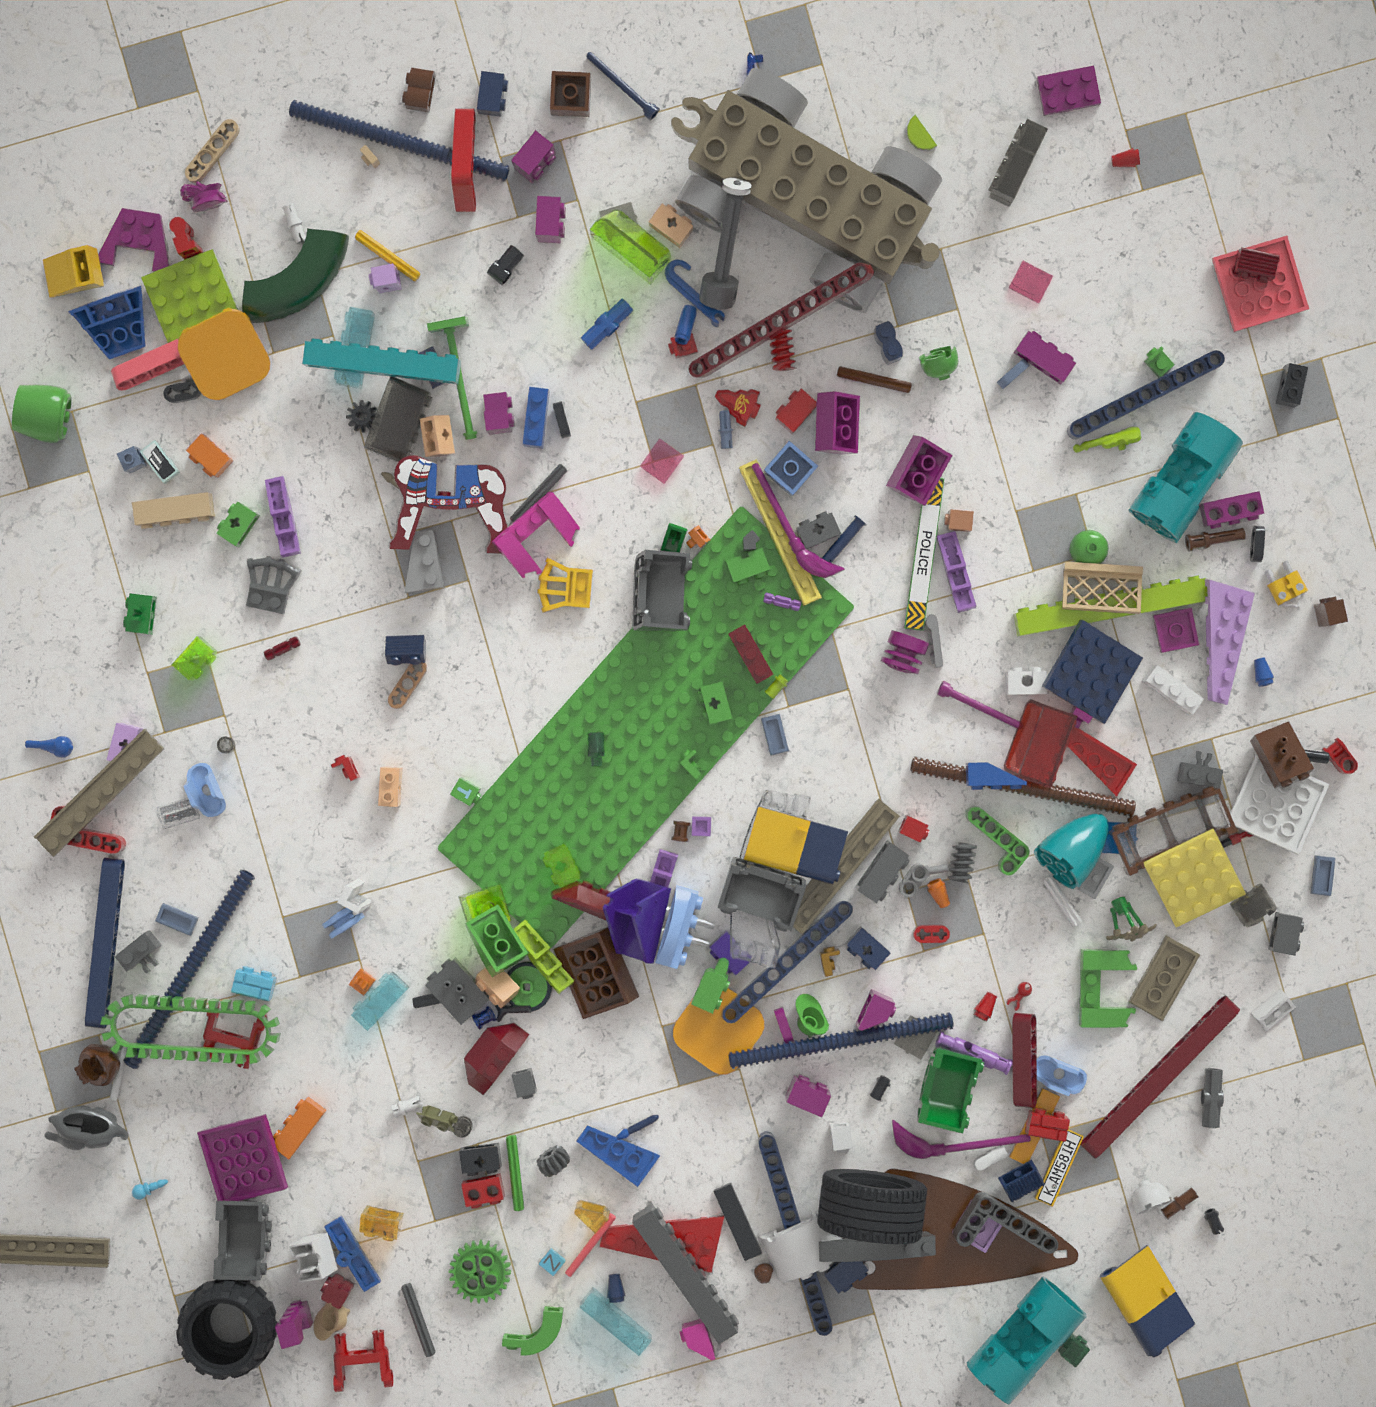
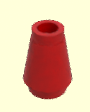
M1131 148L1111 156L1113 167H1136V165H1140L1138 149L1134 150Z
M987 992L974 1008L975 1012L973 1015L987 1022L992 1016L997 996Z

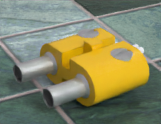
M1287 560L1282 563L1287 573L1285 577L1276 580L1271 569L1266 570L1264 573L1270 582L1267 586L1277 605L1284 604L1285 606H1294L1296 608L1300 606L1299 603L1304 598L1303 594L1308 589L1298 570L1293 571ZM1301 595V598L1297 600V605L1295 603H1286Z

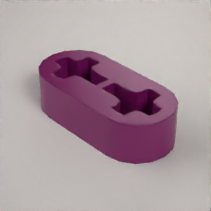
M783 1007L774 1010L784 1042L786 1044L788 1041L794 1042Z

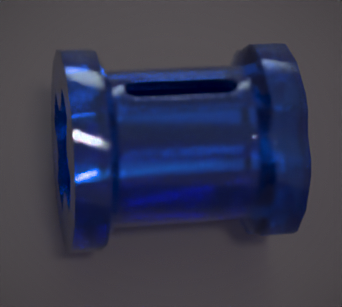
M489 1005L480 1013L472 1015L473 1021L479 1030L487 1023L497 1021Z

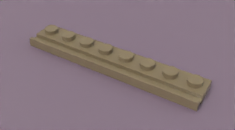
M143 729L34 838L55 857L165 748L146 729Z
M880 799L875 801L847 835L837 869L840 871L838 882L834 881L832 885L811 879L806 885L793 926L802 935L900 817Z
M0 1234L1 1264L109 1267L110 1238Z

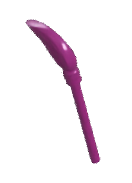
M753 464L752 469L789 539L788 544L791 546L793 553L796 554L798 564L808 573L822 578H828L844 571V567L830 563L805 549L800 538L796 537L759 464Z
M892 1120L895 1144L904 1153L917 1159H926L931 1156L939 1157L940 1155L945 1156L946 1153L1031 1141L1030 1136L1024 1134L944 1145V1143L930 1145L924 1139L908 1132L898 1122Z

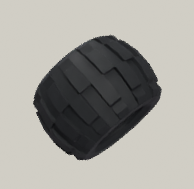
M250 1280L207 1281L186 1299L185 1304L180 1310L177 1319L178 1329L176 1330L177 1343L183 1350L181 1355L187 1363L190 1362L196 1368L195 1371L203 1376L208 1374L213 1376V1379L225 1380L230 1376L234 1379L248 1374L251 1370L258 1368L273 1348L277 1336L275 1326L278 1323L275 1319L276 1310L274 1304L267 1299V1292L260 1286L256 1287L251 1284ZM223 1303L236 1306L247 1315L252 1325V1331L244 1340L231 1343L223 1341L215 1335L210 1320L212 1311L218 1304Z

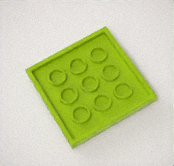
M213 249L141 277L168 343L178 339L182 331L187 327L190 328L222 312L223 309L238 310Z

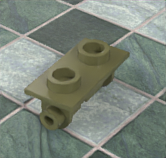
M430 1105L424 1106L422 1113H416L421 1120L420 1122L425 1126L431 1127L432 1125L443 1132H447V1130L455 1132L452 1127L453 1123L455 1124L458 1120L455 1113L443 1110L440 1114L441 1110Z

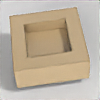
M366 145L360 149L363 154L361 159L367 166L371 164L376 168L381 164Z

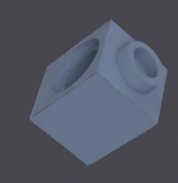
M132 446L117 453L125 472L132 473L147 466L144 457L140 453V448Z

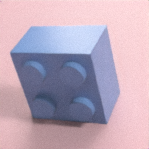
M788 441L763 472L792 497L814 473L818 465L792 442Z

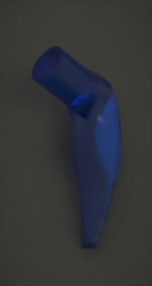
M751 52L748 53L747 76L751 69L755 68L754 63L763 62L762 54L753 55Z

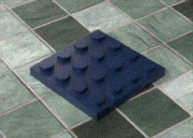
M1080 619L1042 687L1105 724L1143 657Z

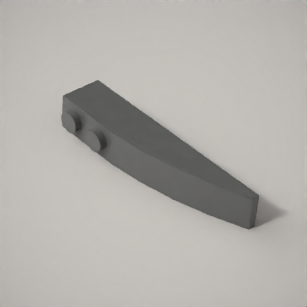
M922 1231L921 1239L912 1244H879L852 1239L819 1242L820 1262L877 1261L936 1255L935 1236L927 1231Z

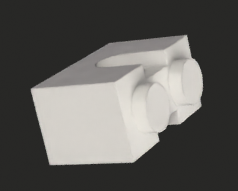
M1030 667V671H1022V668H1011V671L1006 672V695L1047 694V689L1042 687L1047 678V671H1041V667ZM1025 675L1030 677V684L1028 686L1022 684V677Z

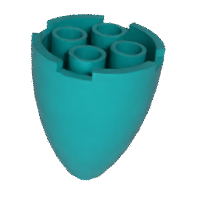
M1090 814L1066 823L1047 836L1034 849L1036 859L1042 867L1046 865V868L1054 874L1052 877L1059 883L1070 889L1079 888L1090 875L1102 854L1108 834V819L1102 814Z

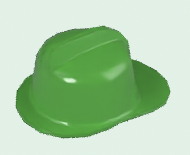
M809 994L799 995L795 1003L799 1015L797 1019L799 1030L809 1038L825 1034L829 1029V1024L818 1000Z

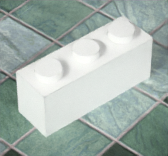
M1153 665L1142 679V682L1188 715H1193L1204 700L1158 665Z

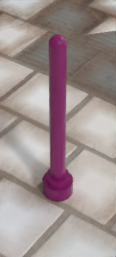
M942 681L937 691V695L943 698L950 696L1017 729L1023 727L1022 722L953 690V687L950 686L951 684Z

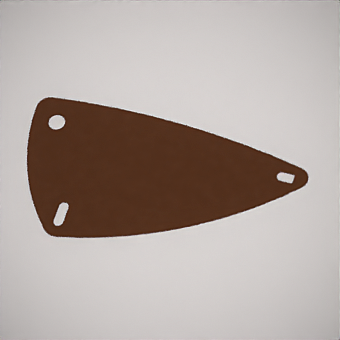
M889 1169L884 1173L911 1178L926 1186L927 1196L923 1231H927L935 1236L936 1255L871 1261L875 1264V1271L872 1274H868L861 1281L857 1279L852 1283V1287L861 1290H917L996 1282L1072 1265L1078 1260V1251L1038 1220L996 1197L994 1198L1050 1232L1058 1241L1056 1251L1067 1250V1258H1055L1054 1252L1046 1253L1004 1226L1001 1227L986 1253L973 1245L963 1247L955 1240L952 1231L971 1200L977 1193L982 1191L928 1174ZM984 1199L980 1204L986 1206L988 1200ZM1004 1209L998 1210L996 1214L1001 1216ZM1020 1219L1014 1220L1012 1226H1017ZM1031 1229L1028 1232V1236L1034 1235L1035 1229ZM1047 1239L1044 1242V1246L1049 1245L1051 1243V1239Z

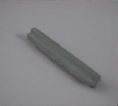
M559 464L513 513L510 520L512 522L516 521L546 495L567 472V469L562 464Z
M404 1284L401 1290L426 1357L433 1356L436 1351L412 1284Z

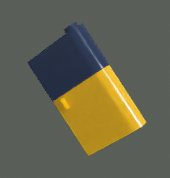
M758 806L743 860L833 885L834 881L838 882L840 871L837 869L848 831Z
M1148 1245L1120 1266L1110 1267L1100 1274L1102 1282L1147 1356H1159L1165 1347L1195 1325L1194 1320Z

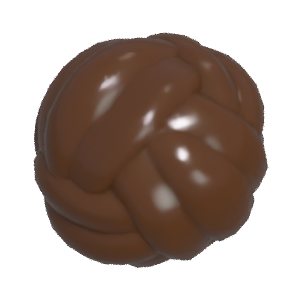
M768 1263L759 1264L754 1269V1276L758 1282L767 1284L771 1279L774 1268Z

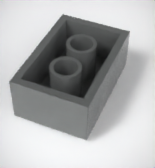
M887 840L855 888L875 903L878 901L882 902L888 893L886 891L888 886H893L897 881L899 870H904L910 861L908 857L910 855Z

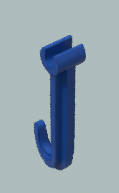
M678 259L668 263L665 268V277L668 283L709 318L713 326L719 327V321L715 318L719 317L724 321V313L721 310L701 303L699 300L700 294L674 271L676 266H681L690 271L691 266L687 262Z

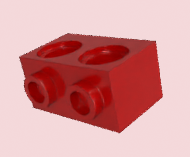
M501 1173L463 1180L461 1184L465 1206H471V1209L482 1207V1204L490 1203V1205L499 1204L501 1200H504L505 1193ZM495 1186L498 1189V1193L491 1194L488 1191V1187ZM469 1191H478L479 1197H471Z

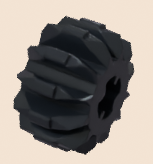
M360 400V406L353 402L352 404L355 409H347L352 413V415H346V419L351 420L348 425L350 427L354 426V431L356 432L360 427L362 433L366 432V427L372 431L371 424H378V422L373 420L374 418H379V414L374 413L377 408L375 406L371 407L372 403L369 401L365 405L364 401ZM362 412L367 415L364 421L358 418Z

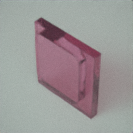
M1023 260L1009 289L1039 304L1053 275Z
M659 438L639 467L665 484L684 458V455Z

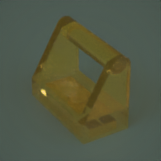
M578 1200L574 1213L586 1226L596 1233L609 1220L610 1210L604 1205Z

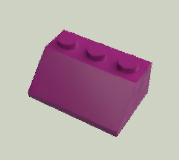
M913 435L886 486L900 495L926 506L953 455L926 438Z

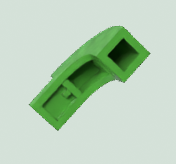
M545 1306L542 1325L536 1332L529 1335L504 1333L502 1346L509 1350L521 1348L520 1356L533 1355L545 1350L553 1343L560 1331L564 1308Z

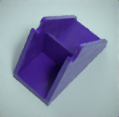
M636 878L606 895L610 897V901L608 904H604L603 911L617 954H623L647 964L654 963L671 888Z

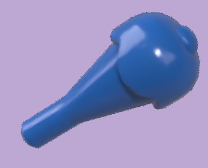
M59 736L43 741L27 740L25 747L41 749L54 754L56 757L66 758L73 750V743L70 738Z

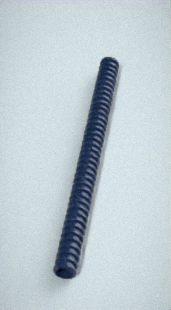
M293 100L290 104V117L295 116L296 119L301 118L303 121L306 119L307 122L312 121L313 124L318 123L319 126L323 124L326 128L329 126L330 129L335 128L336 131L341 130L342 133L346 131L349 135L352 133L353 136L358 135L359 138L364 137L365 140L370 139L372 142L375 140L376 143L381 142L382 145L387 144L388 147L393 146L395 149L398 147L399 150L404 149L405 152L410 151L411 154H421L422 157L427 156L428 159L433 158L434 161L438 160L440 163L444 161L445 164L450 163V166H452L453 150L451 147L446 148L445 145L440 146L439 143L435 145L434 142L429 143L428 140L423 141L422 138L417 139L416 136L412 138L411 135L406 136L405 133L400 134L399 131L395 132L393 129L389 131L388 128L383 129V126L377 127L376 124L372 125L370 122L366 124L365 121L360 122V119L355 120L347 115L343 117V114L337 115V112L332 113L324 108L320 110V107L314 108V105L309 106L301 101L297 103V100ZM474 155L473 173L479 172L480 175L483 173L486 177L490 175V178L496 177V180L502 179L503 182L507 180L510 170L509 165L506 164L504 166L503 163L498 164L497 161L492 162L491 159L486 160L484 157L481 159L480 156L475 157Z
M244 869L239 871L240 875L236 876L237 880L233 881L234 885L230 886L231 889L227 891L228 894L224 896V900H221V905L217 907L218 910H215V915H212V920L208 921L209 925L205 926L206 930L202 931L203 935L199 936L196 946L192 947L193 951L189 952L190 956L186 957L187 961L183 962L184 966L180 967L181 971L177 972V976L173 978L174 982L170 983L171 987L167 988L168 992L164 993L165 996H172L170 1006H173L172 998L175 996L183 997L182 993L186 992V987H189V982L193 980L192 977L196 976L195 972L199 971L198 967L202 966L201 962L205 961L204 957L208 956L207 952L212 950L211 947L215 945L214 941L216 942L218 940L217 936L221 935L220 931L224 930L223 927L227 925L226 922L230 920L229 917L233 916V911H236V906H239V901H242V896L246 894L245 891L249 890L248 886L252 885L251 881L255 880L252 873ZM155 1009V1012L151 1014L152 1017L148 1019L149 1022H146V1027H143V1032L139 1033L140 1037L136 1038L137 1042L134 1043H154V1038L158 1037V1033L161 1032V1028H164V1023H167V1018H170V1013H173L174 1010ZM137 1055L134 1058H124L123 1061L127 1066L138 1069L139 1064L143 1062L142 1059L144 1058H138Z
M947 1012L946 1015L942 1013L941 1016L936 1014L935 1017L931 1015L929 1018L925 1016L923 1019L917 1018V1020H906V1022L882 1024L881 1027L877 1025L875 1028L873 1026L862 1031L853 1029V1032L848 1030L847 1033L844 1031L841 1034L837 1032L835 1035L831 1033L829 1036L812 1037V1039L806 1038L804 1041L800 1039V1041L794 1040L793 1043L788 1041L787 1044L782 1042V1045L777 1043L776 1046L771 1044L770 1047L765 1045V1048L760 1046L759 1049L754 1047L753 1050L729 1052L728 1056L730 1067L735 1069L737 1066L741 1068L742 1065L744 1067H747L748 1064L753 1066V1063L758 1065L759 1062L764 1064L765 1061L770 1063V1060L775 1062L776 1059L781 1061L782 1058L788 1059V1057L794 1058V1056L818 1054L819 1051L821 1053L825 1050L829 1052L830 1049L832 1051H835L836 1048L841 1050V1047L847 1049V1046L852 1048L853 1045L858 1047L859 1044L863 1046L865 1043L869 1045L871 1042L877 1043V1041H888V1039L906 1038L907 1035L912 1037L913 1034L917 1036L918 1033L923 1035L924 1032L926 1034H929L930 1031L935 1033V1030H938V1032L941 1029L946 1031L947 1028L951 1030L954 1027L952 1015L950 1012Z

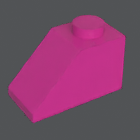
M697 1319L682 1324V1331H679L682 1342H686L689 1349L710 1360H715L712 1341L708 1329L702 1320Z

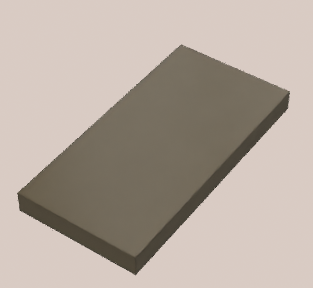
M1166 935L1128 1002L1163 1021L1200 954Z

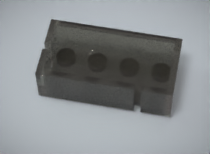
M1029 119L1024 124L1020 123L1013 137L1016 141L1012 140L1005 153V156L1008 158H1003L996 172L999 176L995 175L988 189L991 191L989 198L1010 207L1048 128Z

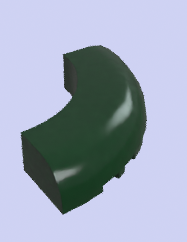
M307 228L302 249L287 268L266 279L244 281L242 312L246 313L251 323H264L284 319L308 307L310 303L328 289L334 277L337 276L347 252L349 236L335 231Z

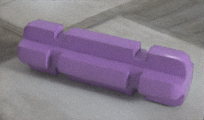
M765 593L763 599L764 603H773L775 606L791 608V610L799 611L801 601L791 600V598L779 595L773 596L771 593Z

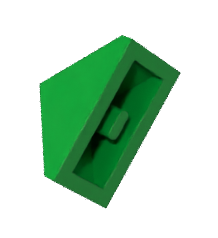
M669 523L660 551L680 553L688 530Z

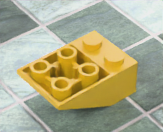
M89 245L76 247L43 259L50 298L104 286L98 251L95 247Z

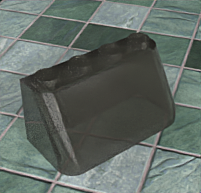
M391 376L386 385L364 448L371 453L395 462H399L404 457L412 455L410 449L412 444H416L419 433L417 430L420 425V419L426 417L424 415L425 409L430 407L433 399L431 392Z

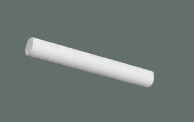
M124 1046L118 1053L121 1064L112 1084L110 1100L113 1101L118 1099L124 1069L123 1059L126 1058L127 1047Z

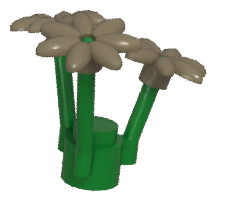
M1119 897L1111 902L1113 907L1110 908L1114 923V935L1106 936V939H1130L1133 942L1135 939L1143 938L1145 934L1155 929L1157 924L1148 928L1135 913L1130 902H1127L1125 897ZM1129 912L1132 914V916L1140 926L1139 928L1134 925L1129 915ZM1117 913L1119 916H1126L1131 931L1121 934V929L1118 927Z

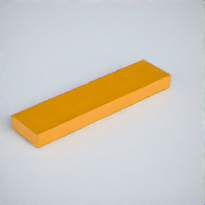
M1042 1088L1037 1097L1036 1107L1046 1109V1113L1052 1114L1060 1096ZM1025 1122V1124H1024V1126H1023V1128H1022V1130H1021V1132H1020L1019 1135H1024V1134H1026V1133H1025L1026 1122ZM1030 1136V1142L1014 1144L1009 1157L1022 1164L1030 1161L1040 1138Z

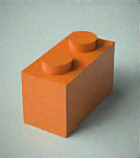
M202 433L186 449L190 454L188 457L195 464H202L204 466L202 470L210 477L214 475L219 478L233 462L225 452Z

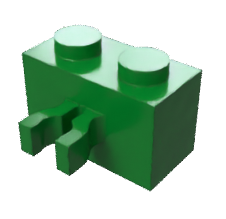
M129 593V597L126 598L125 607L128 609L127 616L123 620L125 632L153 635L156 596Z

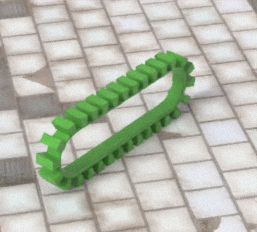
M133 994L121 998L124 1007H121L117 1000L112 1002L107 1009L114 1013L113 1017L106 1014L101 1020V1025H110L111 1031L101 1034L103 1040L106 1041L113 1037L117 1042L110 1050L117 1054L122 1050L123 1046L127 1047L125 1057L133 1058L137 1055L138 1058L150 1056V1059H158L162 1056V1059L170 1060L174 1057L173 1050H177L174 1060L185 1059V1051H188L186 1061H195L198 1059L197 1052H201L199 1061L207 1062L210 1060L209 1052L213 1053L211 1062H220L222 1060L221 1053H225L223 1063H232L234 1061V1054H237L236 1064L245 1063L246 1055L250 1056V1064L261 1060L258 1051L261 1050L264 1056L268 1057L275 1050L267 1043L269 1041L275 1044L278 1043L281 1033H271V1027H276L280 1024L278 1017L268 1021L264 1015L271 1008L267 1005H263L259 1012L254 1011L256 1001L245 1002L246 1010H242L244 1000H235L233 1002V1009H230L232 1000L223 999L220 1001V999H210L208 1001L209 1008H205L208 998L197 999V1007H194L195 997L185 998V1006H182L184 997L175 996L172 998L173 1006H170L172 996L160 997V1005H157L160 995L147 997V995L139 994L135 996L136 1004H133ZM128 1008L243 1014L259 1018L265 1026L266 1037L263 1044L253 1050L130 1043L119 1035L116 1023L120 1013Z

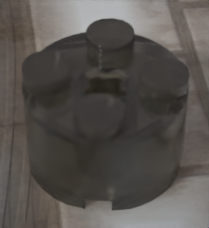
M1261 883L1254 886L1249 892L1244 890L1246 895L1230 903L1232 910L1243 926L1246 927L1260 923L1264 920L1262 917L1266 914L1270 916L1277 909L1273 899Z

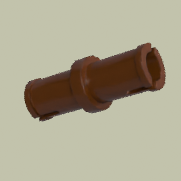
M1191 1187L1179 1197H1174V1201L1161 1209V1212L1169 1220L1180 1210L1184 1211L1185 1207L1199 1198V1196Z

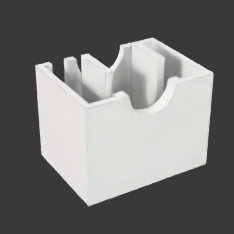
M328 1232L305 1236L289 1245L291 1257H295L298 1261L296 1275L301 1274L302 1276L298 1278L299 1283L323 1279L338 1269Z

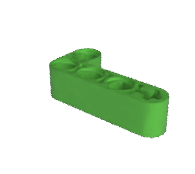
M977 806L969 807L966 810V819L1006 851L998 862V869L1005 875H1013L1030 854L1028 846L983 809ZM979 811L978 816L984 820L981 822L976 818L971 819L973 817L971 812ZM988 822H993L995 825L992 832H987L985 829ZM1003 834L1009 835L1010 839L1007 844H1002L1000 841ZM1019 846L1024 848L1022 856L1015 854V850ZM1006 861H1011L1012 868L1009 871H1004L1003 864Z

